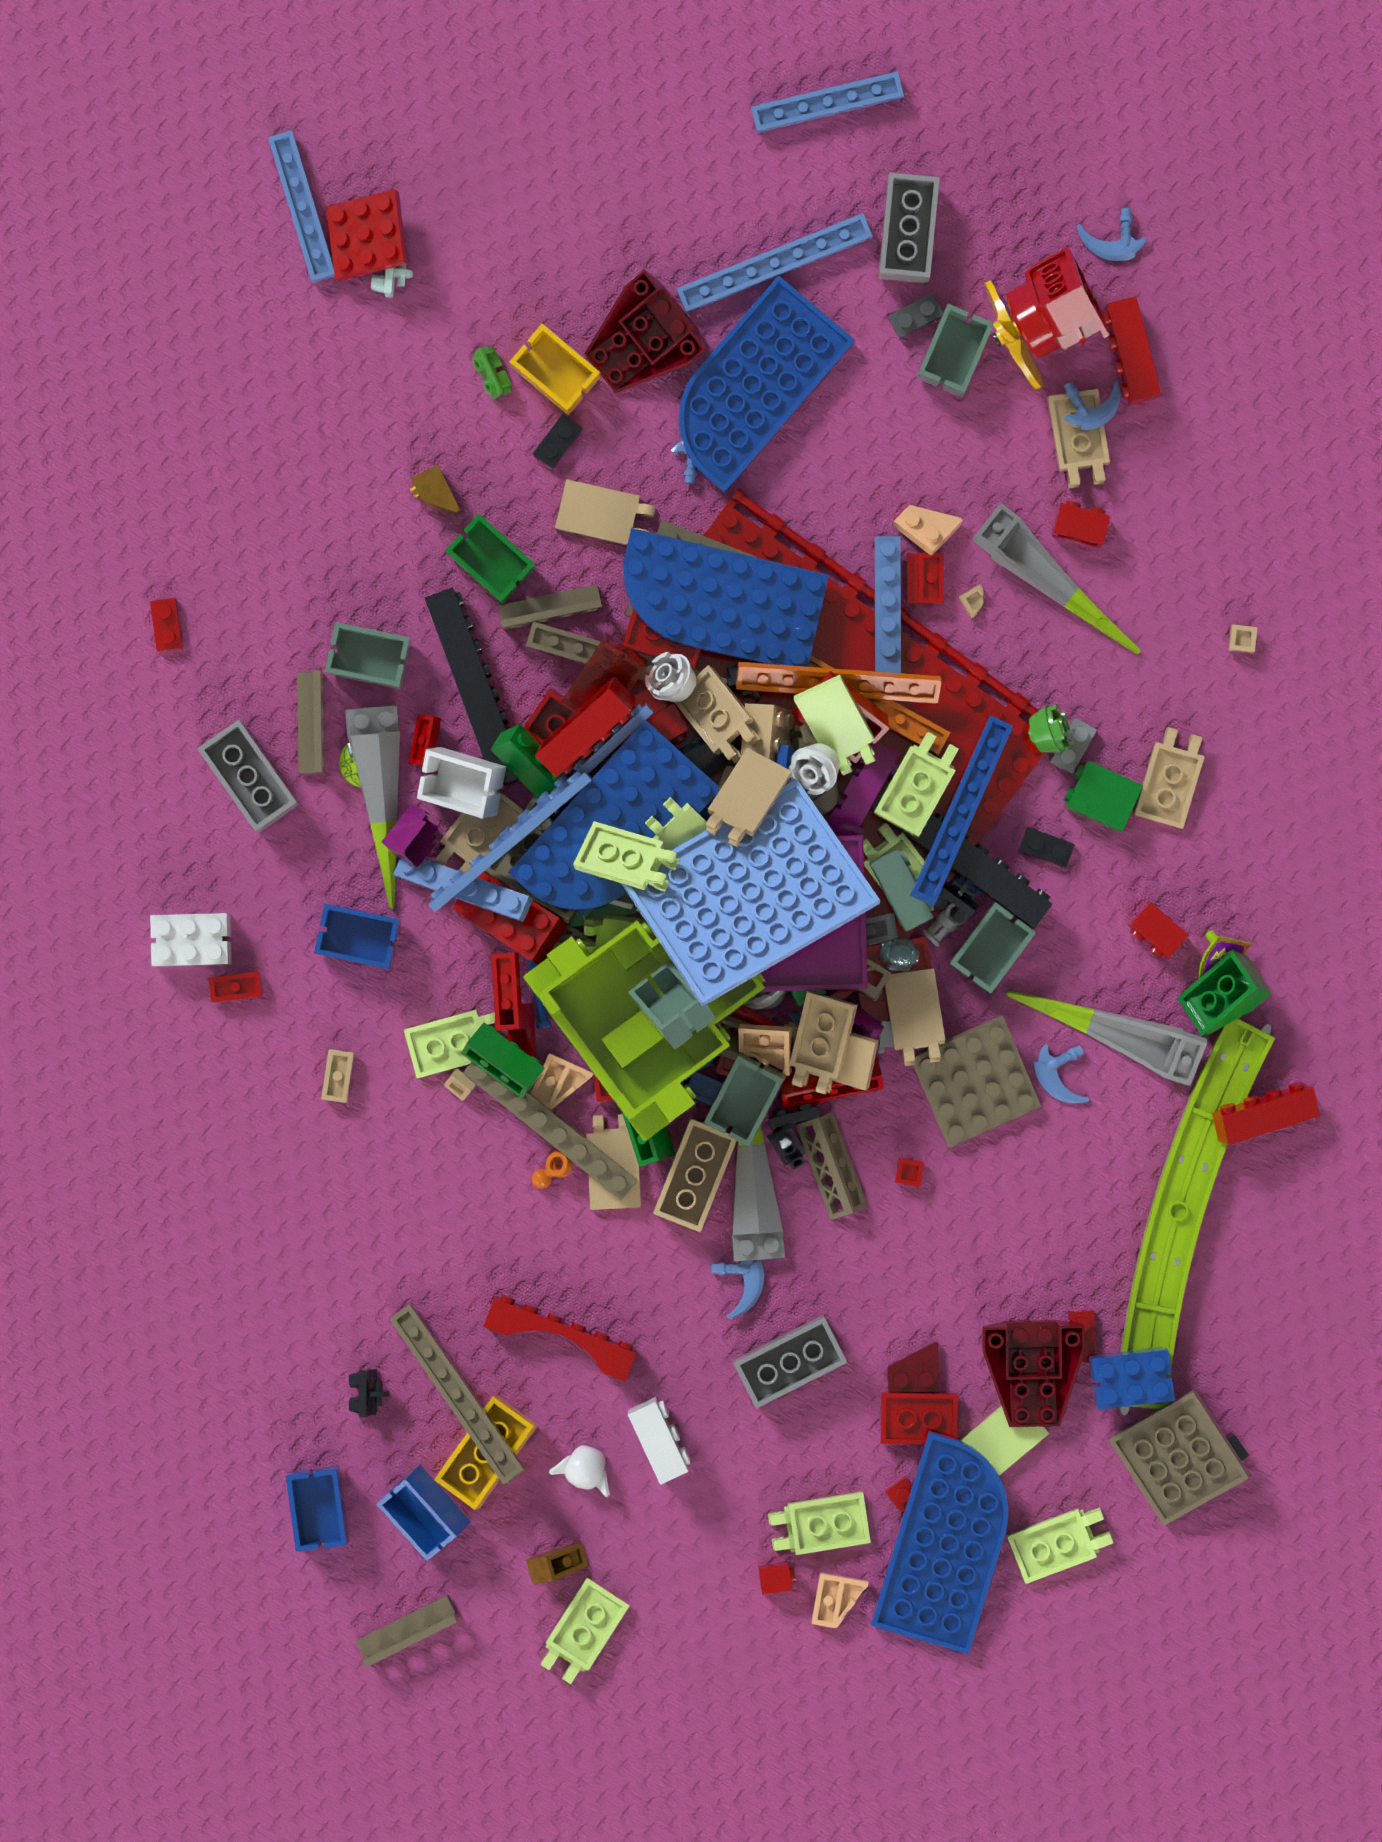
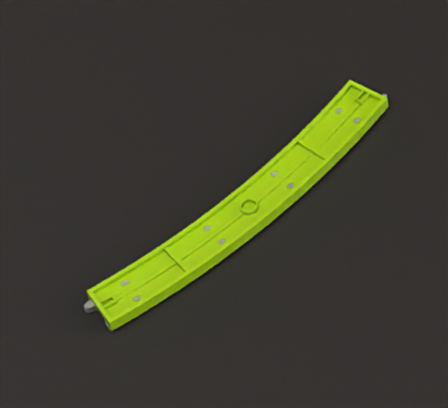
M1236 1019L1223 1026L1202 1067L1173 1138L1152 1202L1133 1277L1120 1352L1165 1347L1169 1351L1170 1366L1172 1368L1179 1317L1189 1269L1206 1206L1227 1148L1226 1144L1218 1141L1212 1112L1220 1110V1106L1234 1103L1237 1105L1243 1103V1099L1247 1098L1275 1040L1274 1037L1269 1035L1271 1032L1269 1024L1264 1025L1259 1030L1240 1019ZM1168 1401L1131 1407L1160 1409L1166 1406ZM1130 1406L1120 1407V1412L1126 1415Z

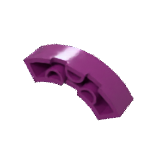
M879 741L875 744L871 742V747L875 753L873 756L876 761L866 765L862 758L827 821V824L836 836L862 834L865 827L861 826V823L887 776L893 777L900 765L896 763L899 752Z

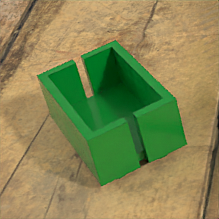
M478 514L464 529L468 538L465 540L459 534L445 552L503 605L518 589L517 581L522 585L536 569V565L482 515Z

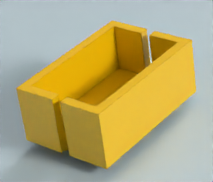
M541 324L527 340L528 346L531 348L530 352L528 347L523 345L509 363L512 369L564 413L569 415L583 399L581 392L587 394L601 378L600 372L544 324Z

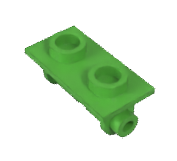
M491 346L483 349L480 347L472 355L473 365L476 371L480 372L484 381L485 391L495 401L502 393L503 395L511 393L513 385L505 370L500 372L495 370L502 366L496 350L492 349Z

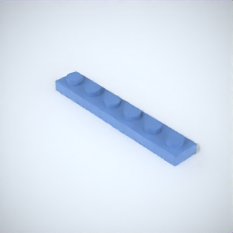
M897 71L752 106L751 111L756 132L760 133L902 99L904 94Z
M293 131L268 137L311 282L314 283L334 277L333 263Z
M875 536V672L901 673L900 536Z
M400 859L393 875L436 891L441 886L446 889L452 883L449 879L458 871L426 859L418 867ZM475 878L453 897L520 922H524L533 901L530 896L479 878Z

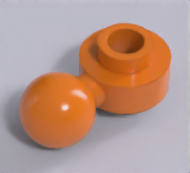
M556 1151L551 1153L546 1160V1169H538L532 1174V1184L538 1189L547 1188L551 1183V1177L564 1178L571 1172L572 1161L562 1152Z

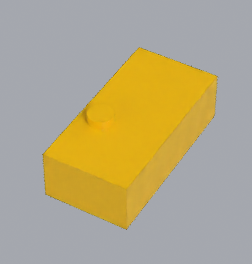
M498 1395L492 1396L484 1409L517 1456L538 1424ZM466 1433L434 1480L476 1510L481 1508L500 1479L469 1434Z

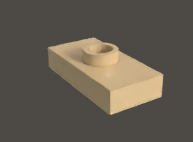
M328 1050L321 1099L347 1103L354 1052Z

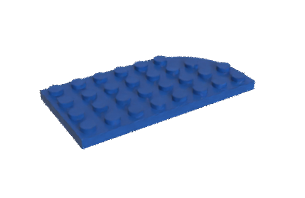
M779 275L696 370L682 395L679 410V430L684 449L697 470L723 493L731 487L855 343V339Z
M631 528L623 563L624 585L634 611L653 632L673 643L755 663L809 666L829 575Z
M644 720L592 778V781L580 791L508 873L534 896L551 905L567 909H591L603 906L620 898L627 892L619 882L575 870L573 866L593 822L653 838L656 834L645 822L653 816L664 827L674 817L663 805L670 797L681 808L688 803L700 814L721 788L647 720Z
M931 1431L928 1432L871 1620V1626L969 1654L1008 1524V1502L1004 1485L994 1466L983 1454L965 1442Z

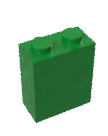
M1086 761L1084 765L1079 764L1073 777L1077 779L1074 788H1068L1063 801L1067 802L1065 808L1118 833L1123 832L1143 785L1090 761Z

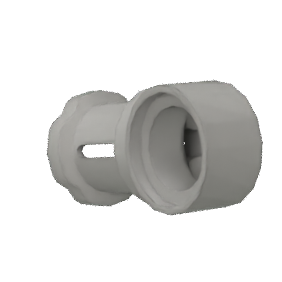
M953 903L948 905L938 915V919L928 929L924 928L922 930L937 947L950 931L954 932L967 920L965 919L960 924L951 918L950 910L955 906ZM941 926H943V928L935 935L934 933H935Z

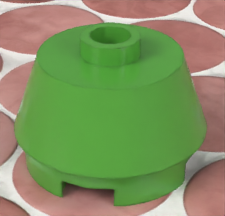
M1047 704L1029 718V736L1040 752L1063 753L1064 749L1073 746L1072 740L1068 741L1067 738L1071 728L1065 712H1058L1059 704L1051 706Z

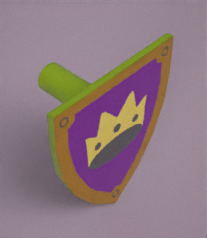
M1213 930L1208 931L1205 936L1211 944L1201 960L1199 978L1231 950L1245 954L1252 944L1218 936Z

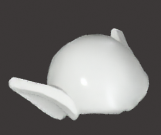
M587 1445L579 1446L571 1455L564 1458L549 1471L551 1475L565 1474L568 1482L577 1488L589 1490L597 1487L605 1497L610 1495L607 1474L604 1469L605 1457L601 1451Z

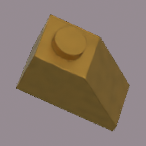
M438 465L411 478L413 485L409 487L416 500L421 498L423 504L457 516L462 514Z
M582 1542L546 1551L526 1559L532 1584L553 1582L588 1567Z

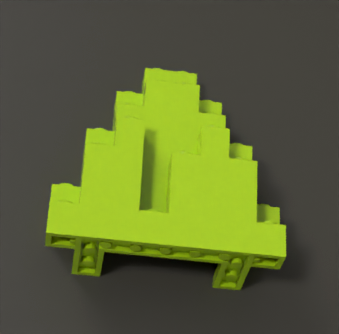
M637 920L588 957L586 956L588 949L580 939L575 941L571 936L548 953L547 959L525 974L523 978L645 1142L695 1105L693 1099L696 1098V1095L687 1084L683 1087L681 1083L729 1048L728 1041L731 1038L722 1026L718 1029L715 1025L765 988L762 984L765 982V979L759 973L709 1002L707 1005L716 1019L698 1033L696 1030L693 1031V1036L674 1050L641 1012L628 993L647 978L660 997L663 993L651 977V974L668 961L676 968L659 940L656 938L652 941L651 938L654 934L644 922L641 925Z

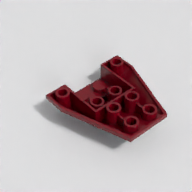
M643 270L625 285L584 354L600 372V375L613 392L618 393L688 366L704 353L707 348L698 328L671 293L648 271Z
M1060 1320L1003 1321L983 1326V1355L1009 1427L1060 1426L1085 1352V1325Z

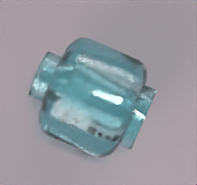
M897 937L882 943L879 957L887 969L907 972L913 964H917L919 951L915 949V944L912 940Z

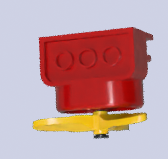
M1069 247L1031 266L1025 273L1027 282L1007 293L1006 298L1014 322L1000 300L991 280L984 283L997 321L993 322V326L997 331L992 333L999 347L1006 344L1015 362L1035 389L1043 387V382L1028 348L1032 355L1039 359L1061 347L1065 350L1079 341L1083 345L1087 343V337L1100 330L1104 338L1109 336L1096 296Z

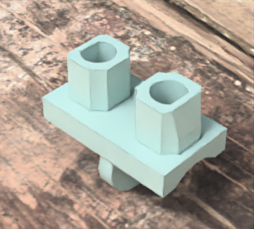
M406 264L399 266V269H396V267L386 269L385 276L372 275L371 289L384 293L386 297L393 298L395 277L398 278L397 286L404 287L405 278H412L413 271L407 270Z

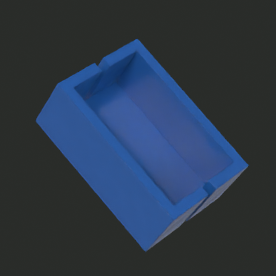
M324 904L320 926L326 927L327 930L326 932L318 931L314 954L391 969L396 948L391 946L392 941L397 942L401 920Z
M1159 1347L1089 1356L1091 1378L1094 1382H1100V1385L1092 1384L1095 1407L1098 1410L1175 1401L1172 1377L1166 1375V1373H1171L1169 1351L1167 1348Z
M339 1465L317 1468L314 1474H312V1469L289 1472L286 1475L296 1552L319 1549L322 1545L321 1540H325L323 1543L324 1548L347 1545L349 1534Z
M421 1465L416 1467L376 1503L426 1561L455 1539L471 1522Z

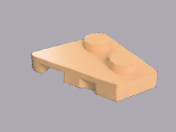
M909 505L894 520L893 527L932 556L962 525L963 520L959 517Z
M740 1024L738 1028L739 1052L749 1057H755L766 1066L771 1064L783 1070L782 1074L790 1076L791 1027Z
M549 1053L543 1066L545 1069L535 1083L531 1094L552 1110L588 1081L594 1073Z
M820 1572L811 1624L837 1628L864 1589L868 1587L869 1582L867 1580Z

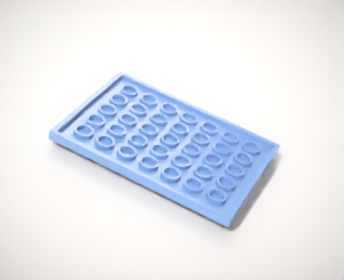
M797 779L785 785L754 836L752 837L746 833L738 847L728 843V835L734 827L723 822L715 836L704 831L671 850L677 853L676 858L680 860L677 868L670 869L661 863L658 872L667 875L665 880L669 881V885L666 891H660L650 884L647 885L645 890L622 884L702 1007L880 904V899Z

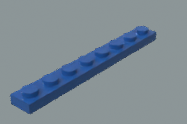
M991 715L988 718L910 896L931 906L935 905L1011 733L1012 725Z

